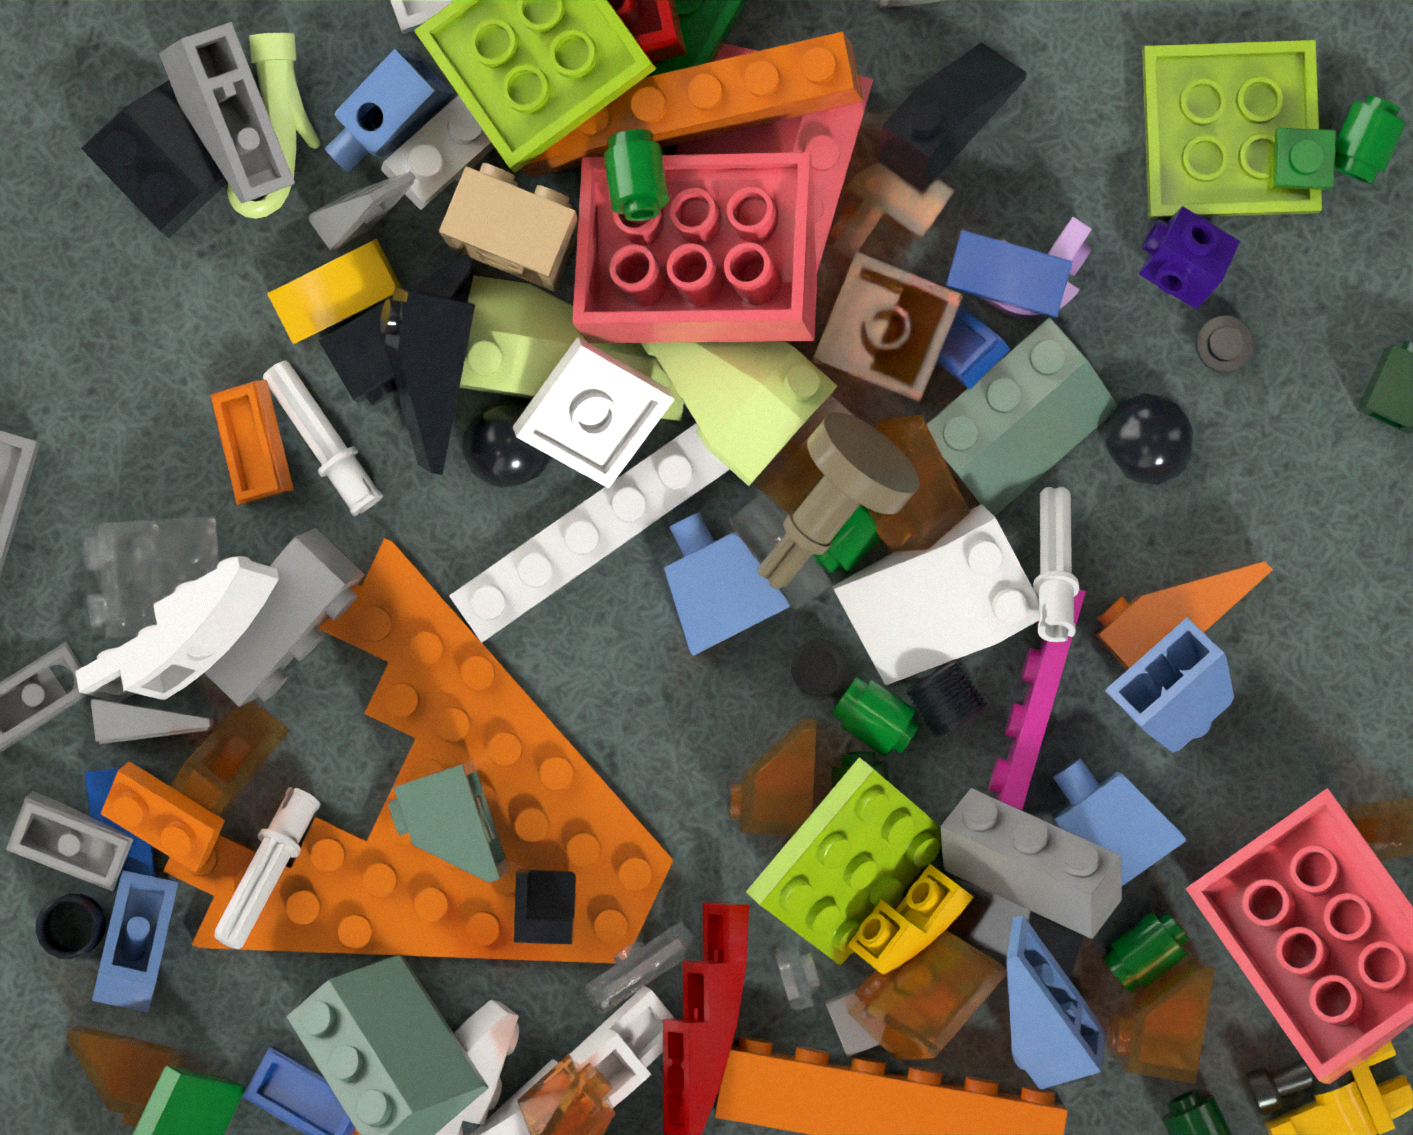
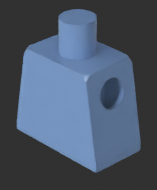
M394 49L336 110L334 115L345 128L325 147V150L347 172H350L368 153H371L373 156L389 157L454 95V92L416 53ZM380 107L383 113V123L377 128L374 123V114Z
M700 512L669 527L684 558L664 567L692 656L790 607L781 591L769 586L768 579L759 576L757 568L761 564L736 531L714 541Z
M1188 617L1105 690L1111 699L1144 732L1173 753L1182 749L1192 739L1204 736L1209 731L1211 722L1228 708L1234 699L1225 653Z
M1078 758L1052 777L1071 803L1051 817L1055 826L1121 855L1122 886L1187 841L1184 835L1122 773L1115 772L1101 783H1098L1082 759Z

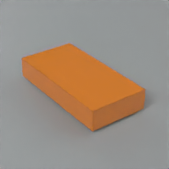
M267 380L253 381L211 394L210 397L237 505L294 491Z

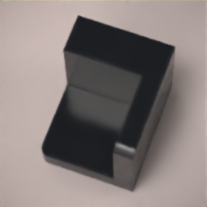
M519 869L516 872L514 943H573L576 874L573 871Z

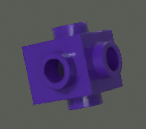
M1181 206L1167 224L1159 219L1148 233L1141 247L1148 255L1139 275L1157 285L1162 291L1175 296L1197 310L1223 281L1240 241L1211 224L1207 219Z

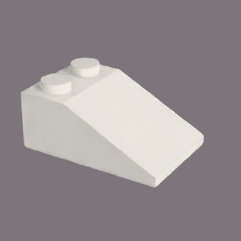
M982 504L832 586L885 685L995 645L1039 621V599L996 517Z

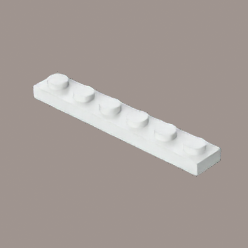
M697 423L618 477L610 488L604 487L449 595L481 643L730 470L704 446L696 433V430L699 428Z

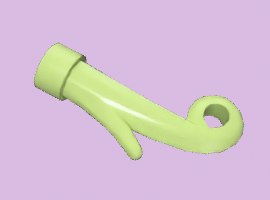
M263 33L250 35L251 63L256 64L261 98L294 179L296 130L309 147L317 149L321 145L320 139L304 109L297 86L293 62L296 61L295 34ZM229 183L227 194L229 202L236 212L245 217L257 219L267 217L281 208L289 195L291 186L269 193L262 200L256 202L250 200L242 204Z

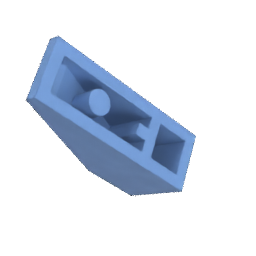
M1024 915L1014 917L1006 961L1011 1052L1016 1065L1021 1070H1026L1040 1090L1101 1072L1106 1036L1105 1028Z

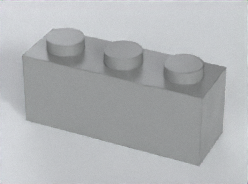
M317 528L295 536L269 566L277 569L279 580L264 606L232 647L204 672L239 707L258 697L263 702L272 697L286 682L288 677L282 671L294 657L301 661L322 640L323 636L317 630L330 616L334 621L337 620L358 598L353 589L365 574Z
M971 788L941 825L944 871L1086 937L1094 938L1122 900L1121 855Z

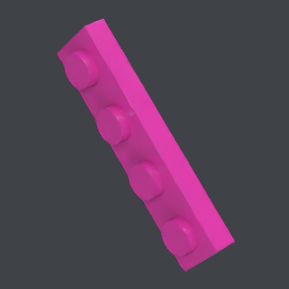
M1079 590L1078 594L1074 597L1075 626L1086 593L1083 590ZM1068 636V640L1063 642H1049L1042 639L1039 650L1029 648L1020 681L1029 683L1023 705L1013 703L1004 732L1005 736L1013 738L1007 760L997 758L990 777L988 790L997 793L995 799L1021 811L1072 641L1070 636Z

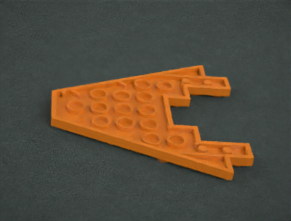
M384 538L362 586L357 584L353 589L358 595L356 601L337 620L334 621L329 616L319 629L388 662L364 714L414 737V743L368 840L316 816L302 843L299 856L295 858L292 867L285 866L242 948L237 950L625 964L674 859L488 648L481 643L479 638L397 545ZM473 760L510 869L500 879L488 883L414 846L409 833L399 836L388 804L389 801L397 798L394 787ZM219 834L208 862L197 873L171 857L163 872L214 896L192 942V945L198 948L233 949L215 938V929L257 852L222 834ZM519 869L573 871L576 874L574 941L572 944L514 943L516 872Z

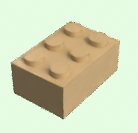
M487 163L482 164L480 171L465 166L439 229V233L449 248L462 255L468 254L474 260L556 292L577 242L578 218L576 211L571 209L572 205L568 203L570 198L541 185H537L534 193L518 187V183L514 181L515 176Z

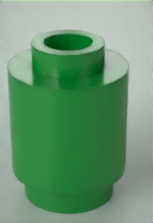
M1368 95L1365 103L1353 101L1335 142L1334 170L1368 184L1374 183L1378 173L1384 174L1406 125L1404 120L1397 117L1400 107L1373 95Z
M644 129L625 130L610 136L607 140L608 150L605 151L603 158L612 210L616 213L624 214L625 218L630 221H644L656 217L660 213L659 209L669 202L661 146L654 142L652 132Z
M860 504L832 539V545L823 555L812 554L811 557L829 574H832L837 568L843 573L848 574L885 536L883 529L891 520L887 514L876 512Z
M857 676L850 683L831 712V715L842 721L839 727L884 757L892 748L901 754L920 726L911 720L916 712L914 707L872 679L867 684Z
M1151 910L1109 945L1112 950L1103 956L1102 959L1122 985L1132 993L1141 985L1145 989L1184 959L1188 954L1182 945L1190 938L1169 912L1159 919Z

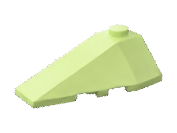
M474 275L468 302L475 304L459 388L533 399L576 338L579 337L585 340L572 324L573 306L528 283ZM590 343L666 388L670 385L671 381L656 357L648 355L641 343ZM674 397V401L660 419L681 422L684 402H677Z
M785 341L641 343L648 355L656 357L670 379L671 383L668 388L676 401H683L699 426L696 433L704 446L748 486L804 427L838 387L802 353Z

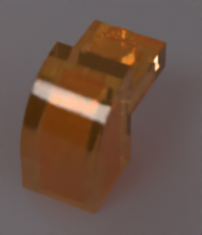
M880 163L864 169L849 182L845 189L847 195L862 205L858 211L848 205L831 229L829 234L837 239L831 252L850 265L881 219H884L914 241L920 243L952 197L954 190L936 179L923 193Z

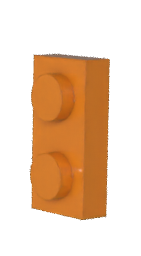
M130 761L118 770L100 813L195 873L208 862L225 822L218 815Z

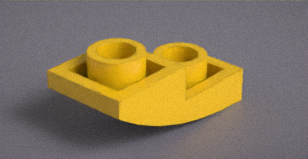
M376 238L272 290L267 295L292 343L295 344L393 295L395 286L401 287Z
M929 864L919 879L911 886L908 894L896 909L881 899L872 913L862 922L859 930L847 946L884 975L901 966L930 945L962 913L974 896L933 865Z

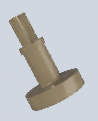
M839 412L830 413L808 438L807 447L810 456L824 476L797 510L791 511L783 522L786 531L785 535L757 568L759 576L768 579L769 586L779 590L782 586L786 587L812 554L823 555L832 545V539L860 504L879 513L896 514L901 511L919 488L918 474L907 456L884 434L856 417Z

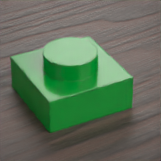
M1277 128L1275 130L1273 188L1331 190L1334 184L1336 130Z

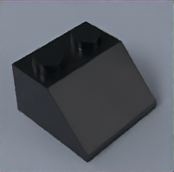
M169 80L124 107L81 147L151 223L168 238L179 230L228 183L180 108Z

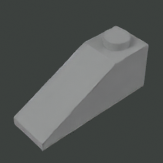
M232 22L182 38L159 53L180 108L241 204L295 184Z

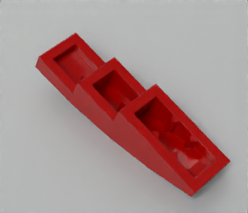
M702 902L703 960H683V1018L663 1019V1134L702 1135L722 1084L737 1028L747 965L749 904Z

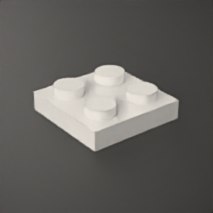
M577 337L513 425V430L517 438L603 486L610 488L674 401V397L670 389Z

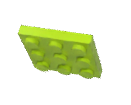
M454 0L414 30L505 163L514 173L656 70V67L608 0Z
M1316 40L1144 46L1142 49L1148 219L1172 218L1181 206L1201 217L1309 214L1322 211L1321 190L1273 188L1275 130L1277 128L1319 129Z
M859 757L749 887L746 893L764 909L841 966L848 956L854 953L847 946L880 900L882 899L891 907H894L901 899L903 891L924 866L930 864L936 858L942 846L941 826Z

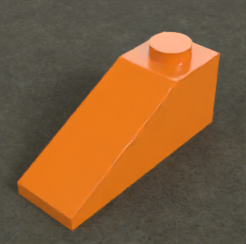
M1266 561L1136 596L1129 603L1123 596H1120L1097 617V620L1103 627L1094 636L1127 671L1186 617L1204 633L1273 569Z

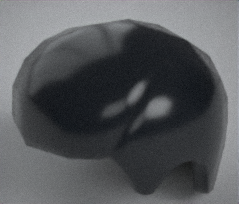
M1143 393L1123 401L1109 418L1106 430L1108 452L1127 478L1140 483L1159 485L1178 477L1191 460L1193 445L1191 423L1183 409L1170 398Z
M512 400L497 402L487 406L476 414L464 432L463 455L472 473L492 486L503 488L525 484L539 477L552 459L548 454L517 438L513 425L528 406L526 402Z

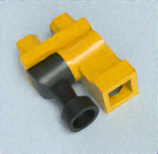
M1391 1041L1331 1084L1318 1081L1303 1058L1270 1075L1265 1067H1260L1244 1074L1262 1116L1282 1107L1280 1096L1310 1087L1315 1097V1100L1265 1121L1264 1124L1269 1135H1381L1395 1129L1392 1119L1403 1115L1413 1108V1090L1404 1074L1376 1084L1369 1066L1396 1055Z

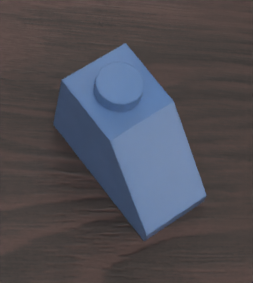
M122 870L92 1001L149 1012L179 882Z

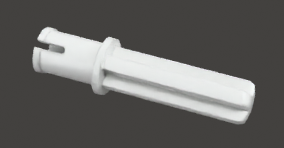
M284 360L268 369L263 375V380H267L270 390L322 466L318 469L319 475L321 477L328 476L349 507L352 516L363 513L379 502L384 495L377 489L355 457L358 454V449L355 446L346 447L290 363Z
M1046 487L1040 493V575L1034 579L1033 590L1039 597L1038 634L1042 639L1049 642L1066 641L1068 636L1073 637L1076 632L1074 597L1079 591V581L1072 574L1071 493L1064 487L1056 489Z
M289 787L268 829H261L257 835L261 844L215 929V938L222 944L233 949L243 947L289 858L299 856L301 848L298 844L315 811L320 807V802L306 791Z

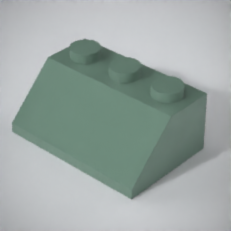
M1049 317L995 364L970 390L964 391L916 435L977 505L982 504L989 512L996 516L1111 416L1119 406L1089 361Z
M473 760L394 787L397 798L389 801L388 804L399 836L409 833L414 846L488 883L500 879L510 869Z
M401 955L329 979L286 1016L359 1135H435L489 1088L405 957Z

